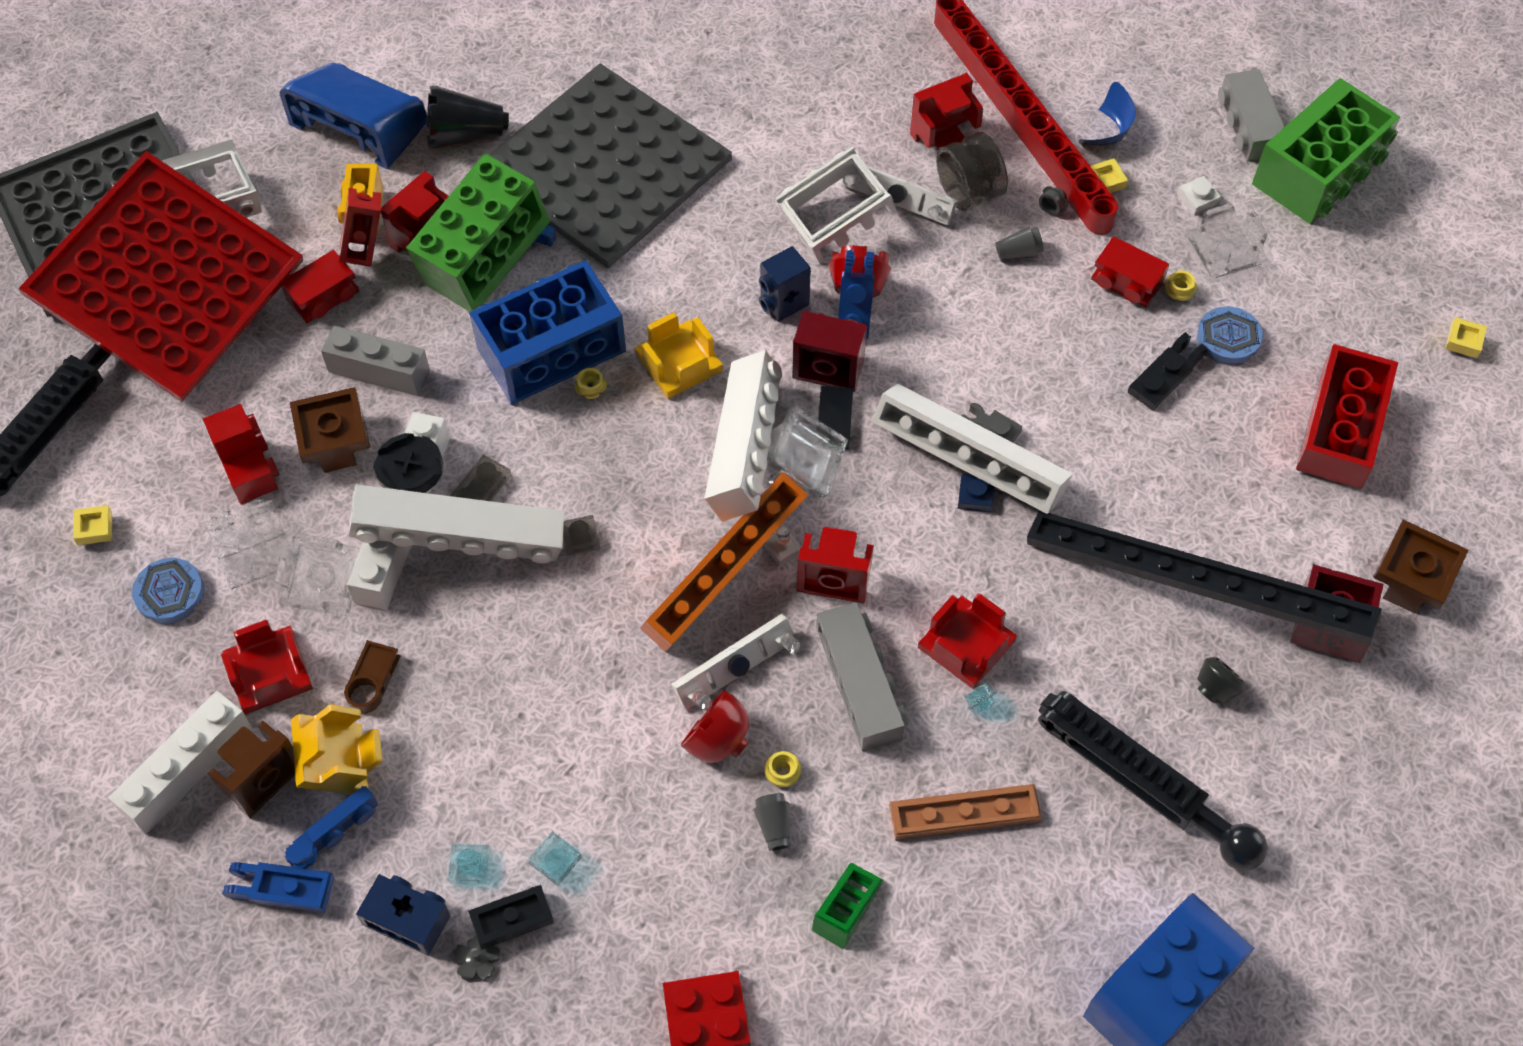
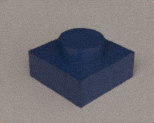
M961 474L957 509L991 513L994 486L974 475Z

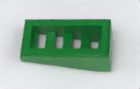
M850 862L815 914L812 931L838 947L845 948L879 891L883 879ZM850 879L867 888L866 893L848 884ZM844 892L847 895L853 897L854 899L860 901L859 904L842 896V893ZM835 905L849 912L851 916L849 917L834 909Z

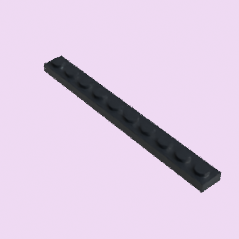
M1040 510L1027 535L1028 545L1371 645L1381 616L1382 608L1055 514H1046Z

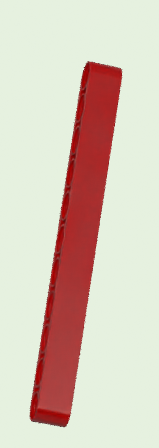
M936 0L934 17L936 28L1054 185L1064 190L1068 203L1088 230L1097 235L1111 232L1118 211V203L1114 196L964 1Z

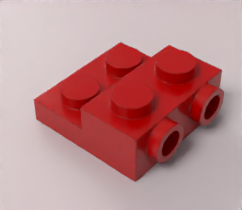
M739 971L662 983L671 1046H751Z

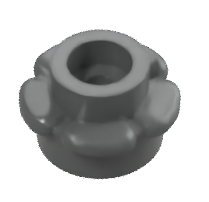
M1047 186L1043 189V194L1039 198V205L1048 214L1057 215L1062 210L1065 211L1067 209V195L1059 187Z

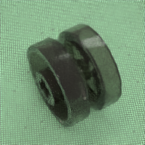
M974 133L965 137L961 143L952 142L940 147L937 151L936 164L941 185L948 197L958 200L956 208L960 211L970 210L979 206L983 200L991 201L1003 196L1007 192L1008 176L1004 159L995 142L986 133Z

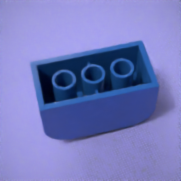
M1192 893L1112 974L1095 994L1083 1017L1113 1046H1167L1237 972L1255 948L1195 893Z

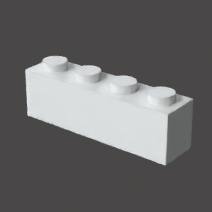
M215 691L108 799L125 818L146 835L222 759L217 753L218 749L241 727H246L249 730L252 729L243 711L221 693Z

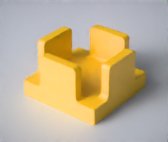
M675 312L670 313L647 326L648 340L634 347L635 355L667 399L723 371V364L714 352V338L698 317L692 319V322L688 320L679 325L678 316Z
M331 704L315 716L297 714L291 719L296 787L352 795L362 786H367L368 788V772L381 764L383 760L380 731L371 729L363 735L362 724L354 723L361 718V710L357 708Z

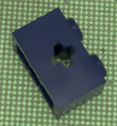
M793 246L760 263L759 284L761 287V297H759V303L766 314L771 313L778 322L810 305L811 267Z
M378 874L356 913L361 924L429 956L451 916L446 904H444L445 899L429 890H425L424 894L411 889L412 884L399 876L393 875L389 879ZM410 907L412 908L411 914L404 912L401 916L399 915L400 910L408 911Z

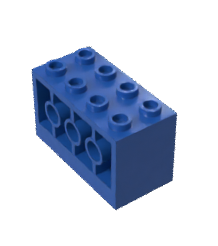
M587 260L570 265L547 278H541L518 291H512L496 301L483 304L476 310L469 312L477 350L511 405L577 375L583 369L595 367L626 352L622 313Z

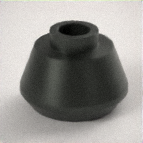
M1216 656L1204 660L1197 677L1201 685L1197 689L1213 703L1217 699L1225 702L1244 692V681L1226 663Z

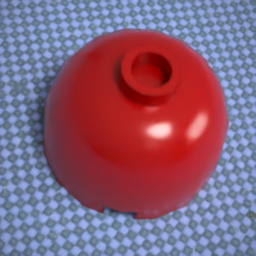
M724 690L706 709L707 712L703 717L697 720L681 743V747L686 752L703 762H722L729 755L737 758L749 743V740L745 738L749 729V715L742 703Z

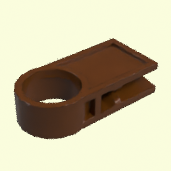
M366 641L351 677L345 686L344 695L349 707L360 709L361 714L370 713L378 708L401 655L397 654L399 651L397 648ZM371 685L375 687L376 693L367 703L359 704L351 701L353 691L359 686Z

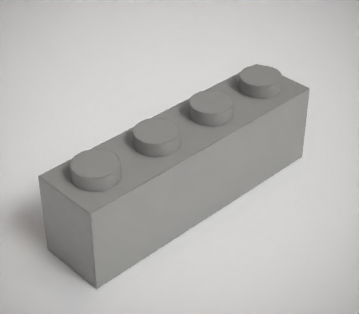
M857 602L817 613L816 630L861 751L902 740L904 727L908 725L907 715L902 705L897 706L893 694H896L894 681L890 673H884L881 666L884 663L882 650L878 643L873 644L869 633H872V626L867 613L861 614Z

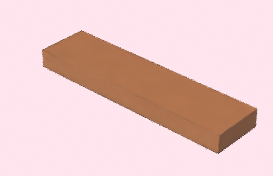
M1035 784L891 801L889 804L895 840L1039 823L1042 819Z

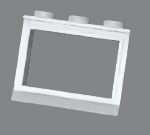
M232 139L162 160V162L185 176L184 173L201 168L206 177H212L216 173L214 164L231 159L232 166L243 187L216 195L215 197L246 218L262 213L257 190L254 188Z
M853 146L845 152L838 153L833 160L821 168L813 170L806 178L794 186L786 188L775 198L781 212L819 264L825 262L820 252L822 247L833 240L839 247L846 246L849 242L846 231L859 222L865 230L871 229L875 225L872 214L883 206L887 208L892 216L898 213L891 195L883 188L856 153ZM857 169L875 194L814 235H811L794 210Z

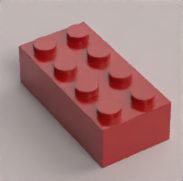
M1337 344L1332 345L1322 368L1296 470L1355 488H1363L1374 466L1399 362Z

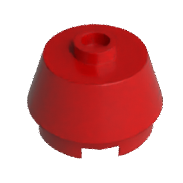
M867 246L841 247V253L833 251L832 260L828 263L834 289L838 294H840L842 272L845 270L847 250H854L855 264L852 272L865 273L864 260L867 255ZM882 250L879 252V256L874 254L872 273L875 274L873 297L881 294L892 270L889 266V254Z

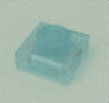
M552 831L529 857L528 861L532 867L558 886L582 859V855L577 849Z
M452 844L448 875L449 883L487 885L490 846L484 844Z

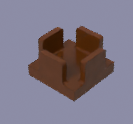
M356 387L290 402L302 463L318 460L324 472L327 473L356 466L357 461L354 452L371 447Z
M1403 519L1373 577L1389 586L1383 599L1414 614L1422 603L1429 604L1440 610L1469 550Z
M264 721L257 726L266 741H261L248 728L241 727L218 749L217 753L235 769L227 779L214 768L207 773L214 784L250 819L295 776L292 744L279 730L275 731Z

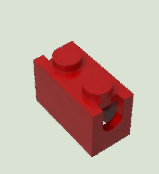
M348 189L340 240L339 262L372 266L381 213V193L373 192L372 197L365 193L357 194V189ZM349 243L364 245V250L353 251L349 248Z
M1113 236L1095 261L1094 266L1097 269L1093 273L1091 280L1095 281L1100 287L1110 289L1124 296L1128 301L1138 303L1147 308L1163 285L1170 264Z
M334 249L290 275L281 286L286 300L306 324L316 318L323 317L330 309L342 302L349 301L356 293L360 292L359 287L353 281L356 278L355 273L346 263L339 262V255Z

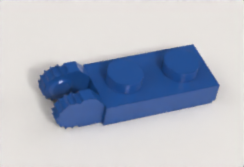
M847 250L845 270L842 272L838 318L844 320L851 319L858 323L867 324L866 339H868L875 274H872L874 252H867L865 256V273L852 272L855 264L854 250Z
M367 786L359 788L304 831L301 836L292 842V845L286 848L287 850L284 852L286 856L284 857L291 867L308 869V866H312L317 862L318 852L324 847L330 849L336 846L344 838L345 834L343 832L355 823L357 825L365 823L375 813L374 808L378 806V803Z
M232 862L229 873L240 878H251L253 883L251 887L234 884L224 885L222 895L227 898L251 901V903L325 913L334 876L332 873L262 862H258V865Z

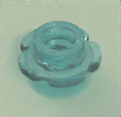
M988 682L964 696L969 705L967 708L969 710L975 708L978 714L997 703L993 696L998 694V690L993 691Z

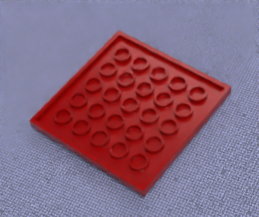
M145 151L19 287V291L23 296L183 402L281 288L282 283L303 262V255L148 151Z

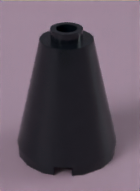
M429 86L427 127L430 128V135H427L428 147L502 136L503 130H508L509 113L503 112L502 105L443 87Z

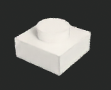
M1205 176L1180 186L1177 191V195L1193 215L1218 205L1222 197Z

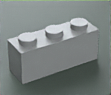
M1260 69L1226 74L1223 85L1218 90L1219 103L1226 108L1228 125L1230 128H1234L1237 135L1236 143L1240 151L1243 150L1247 161L1259 160L1265 144L1284 128L1283 122Z
M333 326L321 350L328 373L415 396L419 395L430 372L425 349L338 326Z

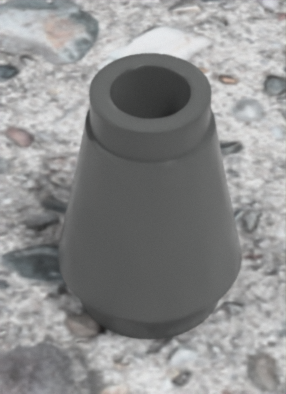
M1030 227L1024 228L1001 241L995 242L1000 260L1037 257V253L1044 252L1038 227L1030 229Z
M769 794L755 799L756 808L753 811L768 845V850L775 851L790 847L789 802L785 801L784 794Z

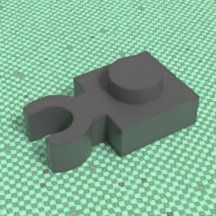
M971 403L969 412L976 415V418H969L962 414V417L1012 443L1020 435L1023 427L996 410L988 416L985 414L983 407L977 403Z

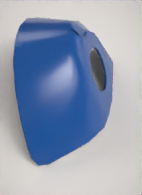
M1114 81L1098 110L1116 122L1120 129L1119 134L1096 140L1080 139V144L1110 145L1120 142L1134 122L1136 115L1134 102L1127 90L1119 82Z

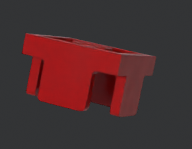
M968 73L914 93L910 135L915 142L922 140L927 148L935 145L939 152H945L966 142L965 136L957 125L969 121L974 129L981 127L984 109L972 92L973 80Z
M426 171L421 173L381 207V216L390 247L398 253L402 250L408 253L406 247L449 197L436 187L434 177Z
M823 527L819 547L816 550L812 549V534L805 533L803 545L800 547L798 556L797 592L865 604L874 545L867 544L865 557L859 558L854 556L857 533L854 531Z
M978 593L973 598V603L963 595L959 598L952 595L932 617L930 629L919 641L918 649L974 689L1016 642L1017 635L1004 626L1006 612L982 594Z
M268 620L257 622L234 631L233 634L238 645L222 650L221 657L229 682L237 694L241 709L245 715L313 689L291 625L273 631Z

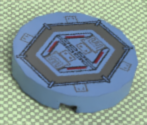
M1225 306L1214 308L1204 315L1199 323L1196 338L1199 345L1203 344L1208 348L1207 353L1212 355L1211 359L1218 363L1235 365L1245 363L1252 356L1256 355L1262 343L1263 332L1260 323L1252 314L1241 308Z
M164 558L149 564L138 574L133 584L132 598L138 611L144 617L146 616L148 619H152L153 622L159 624L176 623L189 617L195 611L193 608L197 606L198 602L201 603L204 597V582L197 568L190 562L179 558Z

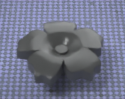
M476 935L473 939L467 941L468 947L457 945L453 954L456 964L460 965L457 969V974L462 979L473 980L476 977V973L482 981L492 977V972L495 970L493 963L500 960L499 948L491 946L481 950Z

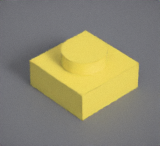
M1115 158L1090 166L1110 193L1127 187L1128 179Z
M1455 317L1450 326L1445 349L1478 358L1482 350L1487 326Z
M108 505L74 510L73 540L77 546L112 541V511Z

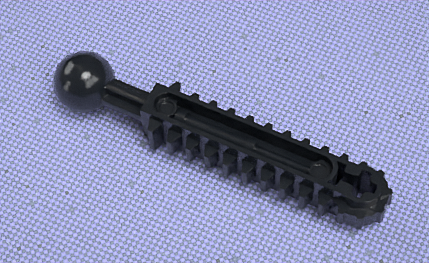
M94 344L82 359L73 355L64 359L63 364L2 431L0 434V497L10 490L16 480L89 396L97 390V387L103 382L98 369L111 356L110 353Z
M1060 691L1058 695L1049 693L1041 702V707L1038 709L1041 715L1038 717V721L1047 732L1061 740L1183 831L1191 822L1219 842L1221 856L1230 867L1239 871L1252 870L1264 862L1268 847L1265 835L1257 827L1248 823L1231 825L1204 805L1209 796L1207 792L1083 704L1074 695L1066 691Z

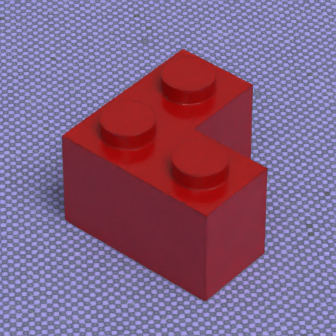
M238 404L203 418L208 434L240 505L278 490L274 477L280 474L273 458L265 459L263 452L269 449L253 413L246 415L242 404Z

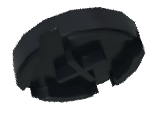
M404 433L392 437L381 445L373 465L378 483L383 488L426 493L437 484L442 476L444 462L439 447L430 438L423 435L422 437L414 436V433Z

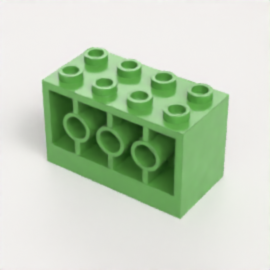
M1339 78L1265 144L1252 185L1311 225L1318 217L1325 218L1338 199L1343 201L1349 195L1356 182L1359 184L1364 182L1374 165L1379 167L1384 163L1389 155L1387 147L1398 134V131L1395 129L1400 116L1342 78Z
M484 153L406 249L426 286L471 312L487 301L549 224L550 220L535 181Z

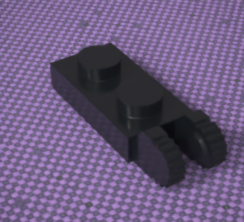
M1186 332L1183 333L1171 348L1168 347L1129 386L1127 393L1154 411L1192 373L1194 366L1205 356L1208 348L1201 344L1192 351L1188 359H1185L1180 353L1189 345L1191 336Z

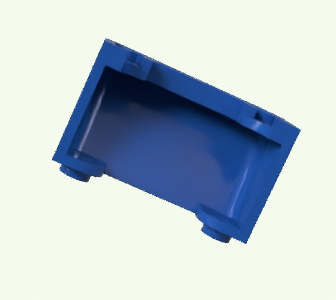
M328 63L288 81L280 90V97L290 126L302 131L306 125L311 127L318 121L358 139L361 150L366 151L368 148L372 150L377 156L375 163L387 170L427 123L425 105L418 97L410 96L364 76L341 63Z

